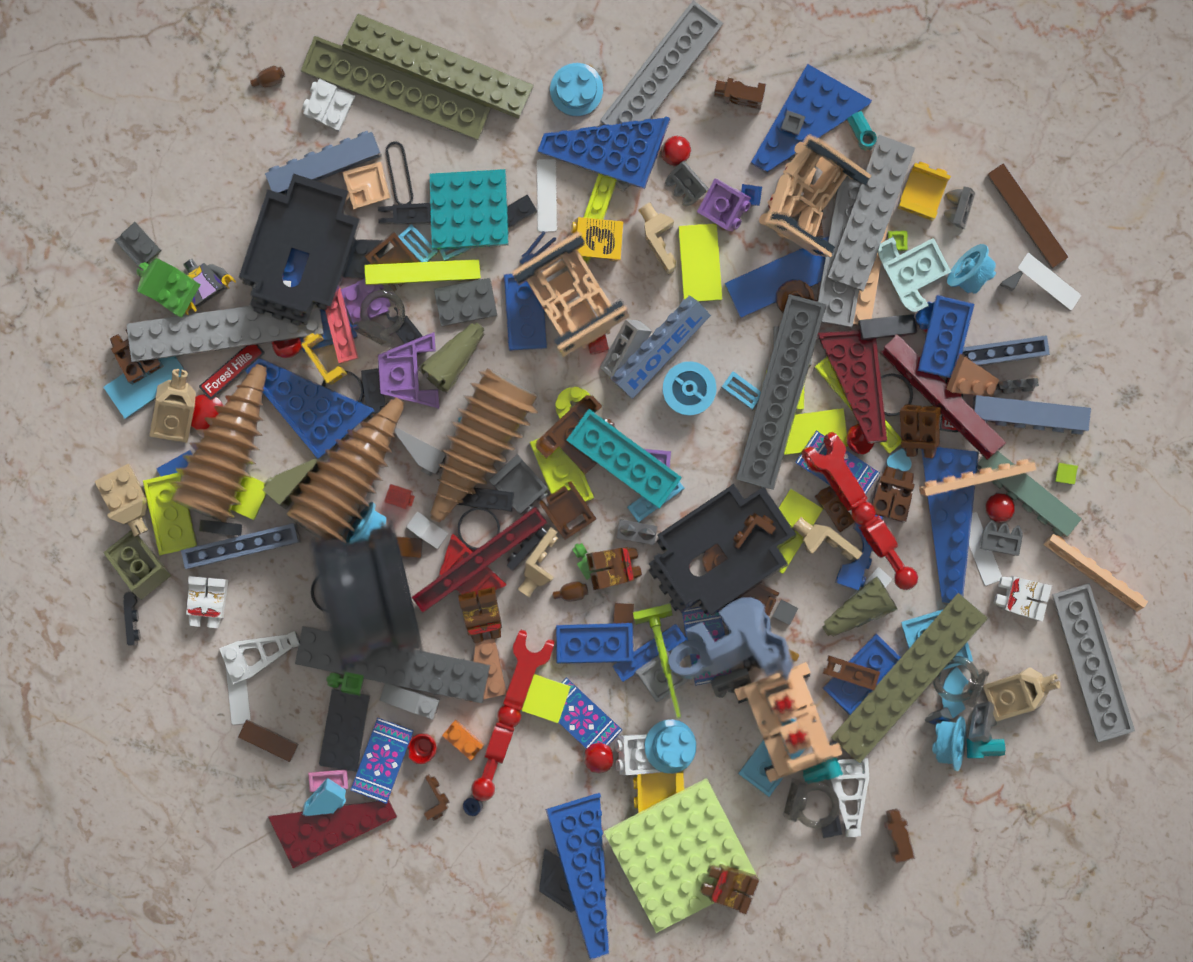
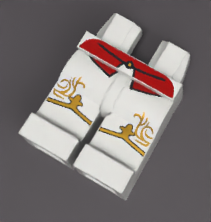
M189 576L186 615H189V626L201 627V618L206 616L208 617L207 627L219 628L221 618H224L228 580Z
M1014 576L1000 577L998 587L1007 589L1005 596L996 594L994 604L1002 607V610L1043 621L1047 604L1028 600L1027 597L1048 602L1052 585Z

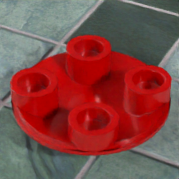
M205 394L196 396L191 426L196 430H207L210 426L205 421V418H215L218 413L214 406H223L222 402L217 397L210 400Z

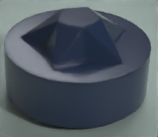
M473 796L468 797L463 802V810L469 816H476L483 809L482 801L476 800Z

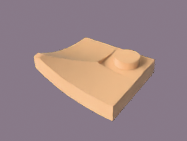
M382 162L343 172L353 209L391 198Z

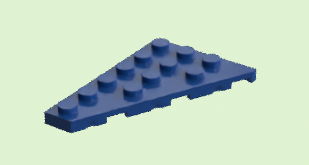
M807 64L752 159L751 164L766 173L796 154L795 146L799 142L803 143L808 134L819 139L830 130L845 122L851 115L869 106L872 100ZM787 110L805 116L799 136L780 130Z
M666 116L665 118L645 119L643 121L622 122V124H608L600 127L593 126L578 130L544 133L538 153L645 189L671 119Z
M259 358L245 370L249 374L252 367H255L256 364L267 368V376L263 388L265 390L263 391L264 395L317 459L326 454L325 450H330L337 444L336 439L342 440L348 435L347 430L355 429L361 421L363 422L374 412V409L262 358Z

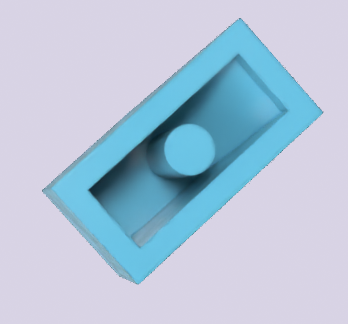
M327 778L306 800L303 814L310 816L334 813L337 808H341L345 804L346 790Z

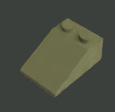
M310 460L279 473L273 478L270 477L264 483L263 491L280 506L287 509L292 503L289 495L298 496L302 492L298 483L305 485L310 483L311 480L307 472L317 473L320 470L317 466V460Z
M132 530L103 552L130 590L141 600L171 576L140 535L133 536Z

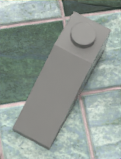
M626 319L600 368L612 378L615 372L649 338L652 330L641 321Z
M395 428L394 432L417 464L422 467L421 471L430 476L432 473L437 475L441 468L438 464H443L447 457L445 453Z
M385 683L380 697L382 702L430 719L435 718L440 699Z

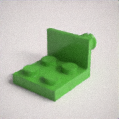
M155 258L150 264L146 262L141 263L139 267L143 271L138 268L136 270L137 275L141 277L137 291L156 300L175 315L182 318L201 284L178 268L158 258Z

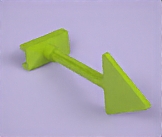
M671 604L633 612L636 625L649 622L650 628L653 629L677 718H681L671 679V668L660 628L662 626L660 619L673 616Z

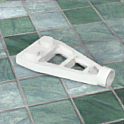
M296 631L288 633V635L237 641L219 649L232 683L236 684L253 677L290 649L300 646V640ZM276 642L279 648L278 652L271 656H266L263 645ZM257 648L261 654L260 661L253 666L247 665L243 654L245 649Z
M854 758L838 759L843 775L830 779L845 824L846 837L861 836L860 827L869 782L868 758H865L861 763ZM856 778L859 781L857 793L850 796L846 795L842 789V780ZM846 800L858 801L857 813L855 815L847 814ZM851 825H855V826H856V828H849V827H850Z

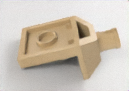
M650 202L638 210L645 220V240L669 275L675 270L676 260L671 253L667 254L665 251L666 245L659 235L672 228L674 220L662 213L658 214Z
M174 369L172 371V380H167L157 386L149 437L188 443L196 391L186 383L188 373L182 370L181 376L178 377L179 369Z
M130 464L94 481L110 511L107 514L108 518L122 524H128L134 537L148 531L142 520L148 506L146 494Z
M802 517L792 527L793 530L803 537V544L809 554H813L825 538H827L826 542L833 548L839 547L842 550L841 554L848 560L859 559L863 554L830 527L816 524L810 525Z
M550 528L526 562L524 574L526 577L521 586L518 587V590L529 598L536 587L542 586L554 578V576L536 564L537 561L541 563L548 554L545 552L547 547H553L558 540L556 536L558 532Z
M1029 667L1018 674L984 684L983 688L987 699L994 704L993 715L996 722L1037 709L1045 702L1050 690L1060 688V681L1054 682L1058 679V676L1051 674L1050 676L1043 677L1041 673Z

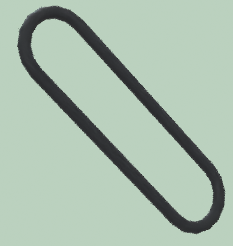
M393 141L390 142L386 147V157L395 201L397 204H403L400 203L397 198L395 182L388 152L389 147L393 144L399 145L402 149L407 180L411 195L410 201L406 204H411L413 201V190L405 155V149L400 142Z

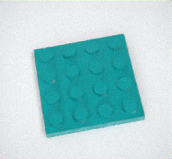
M506 169L430 174L433 250L509 245Z

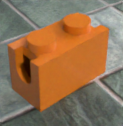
M457 720L442 734L446 740L469 760H472L485 745Z

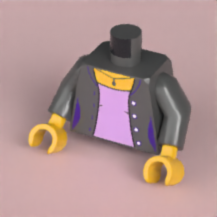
M193 259L186 261L183 266L188 271L187 275L200 283L201 286L185 313L189 315L188 311L190 309L196 312V307H200L226 288L230 289L228 286L229 282L233 281L236 283V280L223 268L214 264L206 265L202 263L197 266Z

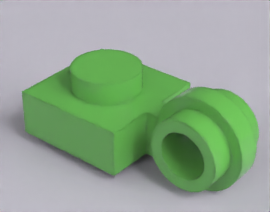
M582 543L575 544V547L572 549L577 558H583L577 565L586 580L591 578L590 573L603 571V569L589 571L585 556L588 553Z
M345 672L344 678L341 679L339 674L330 673L326 681L328 682L327 685L333 688H338L342 684L341 692L360 696L364 675Z

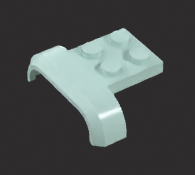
M894 237L879 245L878 255L905 308L909 311L917 312L928 306L926 300L922 298L917 289L951 272L935 239L932 238L899 255Z

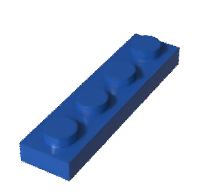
M677 624L662 632L665 648L668 652L687 640ZM655 638L634 651V662H617L612 666L622 682L636 674L635 671L659 655Z

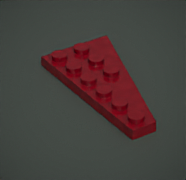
M859 330L819 333L818 338L866 442H887L876 339L861 340Z
M388 800V803L372 801L345 805L337 808L331 814L305 816L302 811L270 815L268 818L292 867L295 868L396 818L397 814L390 800Z

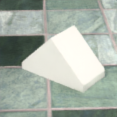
M418 511L406 526L437 549L449 534Z

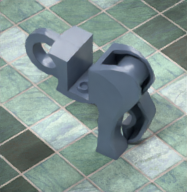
M754 598L734 600L719 612L729 632L728 636L715 642L703 622L686 629L688 641L677 645L669 655V665L672 672L682 679H693L707 671H710L713 676L741 663L751 656H754L766 677L778 672L785 680H788L793 667L785 638L771 632V620L765 613V606ZM690 654L700 655L699 661L694 666L689 668L680 667V662L684 657Z

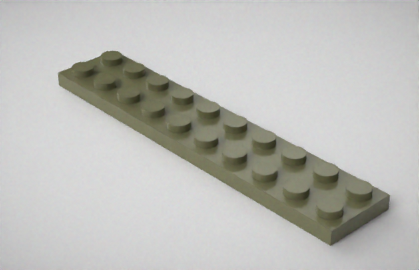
M357 14L342 46L345 49L517 119L520 118L534 86L361 14Z
M315 35L301 68L302 73L478 141L491 110L490 107L345 49L341 45Z
M958 593L831 738L856 761L861 763L988 618Z

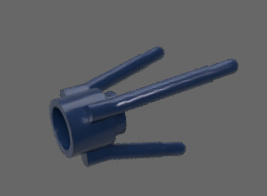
M543 231L529 249L521 255L522 259L519 262L524 265L539 256L556 241V237H553L533 254L531 252L546 234Z

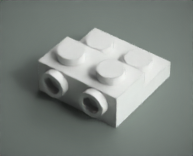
M319 79L318 82H314L311 86L310 92L312 95L310 100L306 99L302 106L303 114L340 132L355 96Z
M647 734L618 736V740L615 741V750L619 752V759L616 760V769L620 771V775L661 772L655 769L646 757L645 739Z

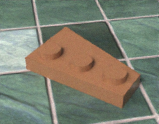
M959 354L947 390L955 393L993 397L999 379L962 354Z
M490 638L475 643L474 662L490 665L484 699L507 694L495 639Z

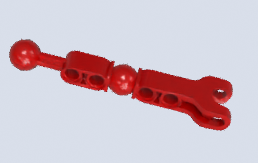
M829 432L825 435L823 442L827 448L826 456L820 455L813 447L804 448L801 456L808 468L825 476L842 504L848 511L852 510L851 516L857 524L862 525L859 529H861L863 536L874 553L880 558L885 556L895 571V585L902 590L913 589L918 583V574L912 567L905 566L895 552V549L898 547L897 541L880 516H876L874 506L866 501L868 498L845 463L846 448L839 436L834 432Z
M521 629L513 645V652L518 661L503 702L505 705L500 707L497 712L498 722H496L484 756L488 760L483 774L471 785V793L478 801H488L495 794V785L492 780L498 763L503 764L515 730L514 727L521 720L520 710H522L536 668L549 661L554 647V640H547L542 650L534 653L530 652L526 647L527 632Z

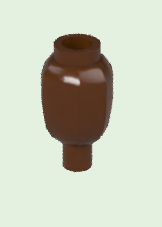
M270 66L260 71L257 78L250 80L253 88L259 85L266 88L271 87L282 81V78L285 77V72L281 66Z
M579 581L570 582L563 585L560 591L553 592V598H562L567 602L582 600L585 595H588V587L586 583L582 584Z

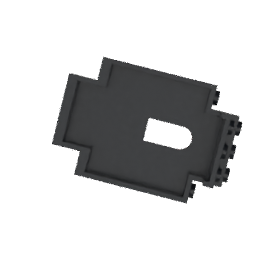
M294 173L286 195L267 190L239 274L240 280H243L242 283L252 287L250 306L254 308V312L263 315L265 312H268L275 319L283 321V318L291 320V324L301 326L302 324L307 325L314 303L317 308L327 310V308L333 309L361 224L359 218L344 214L350 196L349 191ZM291 249L309 253L300 283L295 287L286 286L282 278Z
M732 484L657 534L659 538L657 541L658 545L662 550L666 549L667 551L662 555L658 553L654 556V560L648 563L651 567L648 571L654 579H659L661 582L659 587L664 595L669 594L672 599L669 602L675 611L679 609L683 613L701 601L702 603L699 606L705 614L709 612L713 616L729 603L737 600L788 566V562L779 551V548L797 536L765 487L744 499L737 487ZM754 513L760 517L765 515L774 521L772 525L776 529L772 534L755 524L739 549L733 545L734 536L738 531L741 532L745 527L744 522L749 515L752 516ZM718 543L728 559L703 576L693 575L690 571V563Z

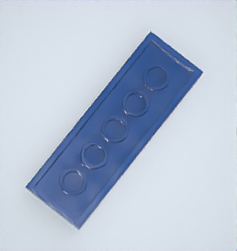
M829 236L823 239L828 242ZM801 248L726 282L725 286L739 317L742 318L775 303L776 293L779 287L786 281L792 279L801 280L810 287L820 283L825 257L813 255L804 248Z

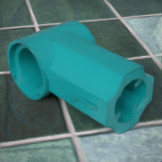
M856 112L848 117L847 121L858 140L859 147L865 151L871 150L877 141L876 133L872 131L863 112ZM868 136L873 142L866 144L863 142V137Z
M966 738L967 758L1005 756L1006 746L1004 739H992L989 742L982 740L972 742L969 738Z
M837 757L803 770V778L808 785L843 775Z

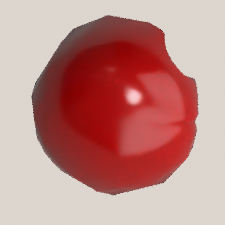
M676 135L668 138L661 148L662 159L672 166H678L683 161L686 162L692 151L690 143L683 136Z
M299 338L272 342L274 353L281 358H292L302 348Z
M856 424L848 430L846 437L848 447L857 454L864 455L870 452L875 443L866 442L859 425Z
M996 493L990 496L986 502L985 511L995 523H1006L1015 514V504L1006 494Z
M418 734L412 737L407 746L409 759L416 764H425L431 761L437 752L436 742L428 734Z
M603 743L590 745L585 750L584 760L586 767L591 772L599 774L610 770L613 765L611 747Z

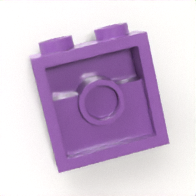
M715 178L697 212L722 228L733 231L741 225L742 220L740 217L743 212L745 213L749 210L751 197Z
M365 279L356 284L341 289L354 326L390 312L388 307H391L388 296L384 297L381 291L384 289L383 284L365 285Z

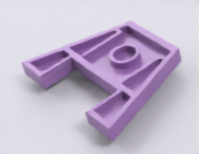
M435 332L378 354L381 394L439 409L438 389L419 390L417 353L436 351Z

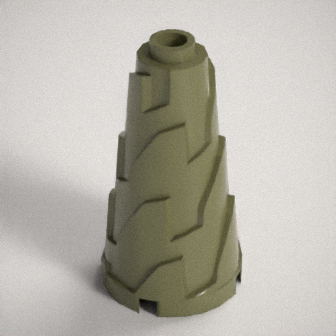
M471 323L422 363L418 368L423 375L427 372L428 377L426 379L441 391L448 393L469 362L478 343L485 335L483 333L484 328L478 323Z
M875 577L858 590V593L844 602L843 606L838 608L824 621L825 625L822 627L828 636L832 635L834 637L855 627H861L872 620H877L896 611L898 608L881 580Z

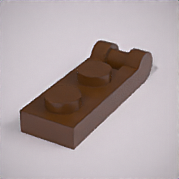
M828 655V664L824 668L823 674L875 690L880 675L879 671ZM835 664L841 665L839 673L834 671Z

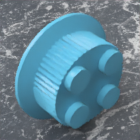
M571 63L563 66L555 73L550 85V94L553 103L560 111L571 116H583L592 112L599 105L603 96V83L599 74L592 67L582 63Z
M979 244L964 253L952 267L947 278L948 285L951 287L960 286L967 293H978L982 285L996 275L994 271L996 267L995 262L988 256V246Z
M688 361L675 365L669 370L663 381L665 401L674 411L683 415H696L705 411L712 404L716 396L717 387L713 374L707 367L697 362Z
M368 503L370 507L365 506L360 512L362 519L356 518L352 525L354 531L348 532L345 540L347 543L345 544L365 540L368 538L371 529L381 527V521L384 522V525L386 524V517L375 511V503Z
M959 717L956 723L942 721L941 724L937 723L936 735L938 736L937 742L933 743V754H936V759L939 763L952 764L955 771H959L964 758L966 743L964 717Z
M667 719L656 723L649 730L645 739V754L650 764L658 771L663 773L680 772L686 769L694 759L696 739L691 729L683 722Z

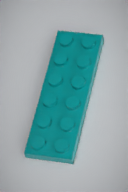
M588 409L566 439V441L659 509L682 479L680 475L590 409Z

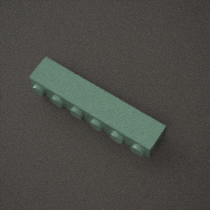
M997 451L989 460L982 455L978 460L977 471L980 473V469L991 467V470L997 469L1000 464L1009 463L1014 465V463ZM1026 473L992 481L999 489L1003 487L1008 491L1007 495L1012 500L1016 501L1018 499L1023 503L1022 507L1027 512L1031 513L1033 511L1038 515V521L1044 525L1049 524L1053 528L1052 532L1058 536L1068 537L1082 520L1081 517Z

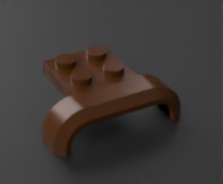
M593 395L584 396L536 441V449L547 459L560 447L584 474L588 473L597 463L566 441V439L588 409L596 413L602 405Z

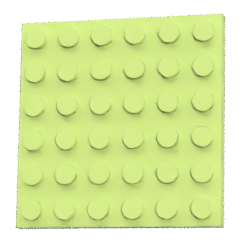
M707 778L604 831L656 933L714 903L710 901L709 897L700 892L703 882L713 883L714 878L706 875L709 865L719 866L723 864L756 875Z

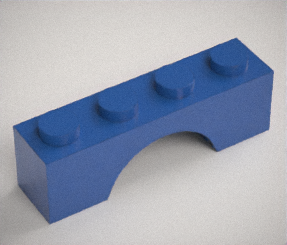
M856 522L853 529L858 532L862 539L861 552L863 554L852 563L840 566L835 583L859 590L865 584L866 577L864 573L871 566L872 558H870L873 550L863 536L861 529H859L862 525Z

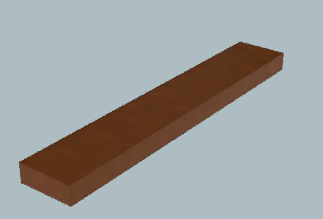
M1004 163L988 173L987 176L1049 266L1054 268L1067 259L1068 255Z

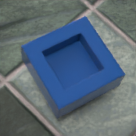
M742 184L741 192L751 197L749 201L751 205L760 206L762 187Z

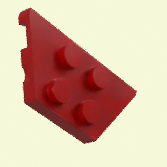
M455 534L451 535L440 575L473 553ZM487 566L456 590L460 594L475 591L476 596H478V590L495 587V590L505 587L507 584Z

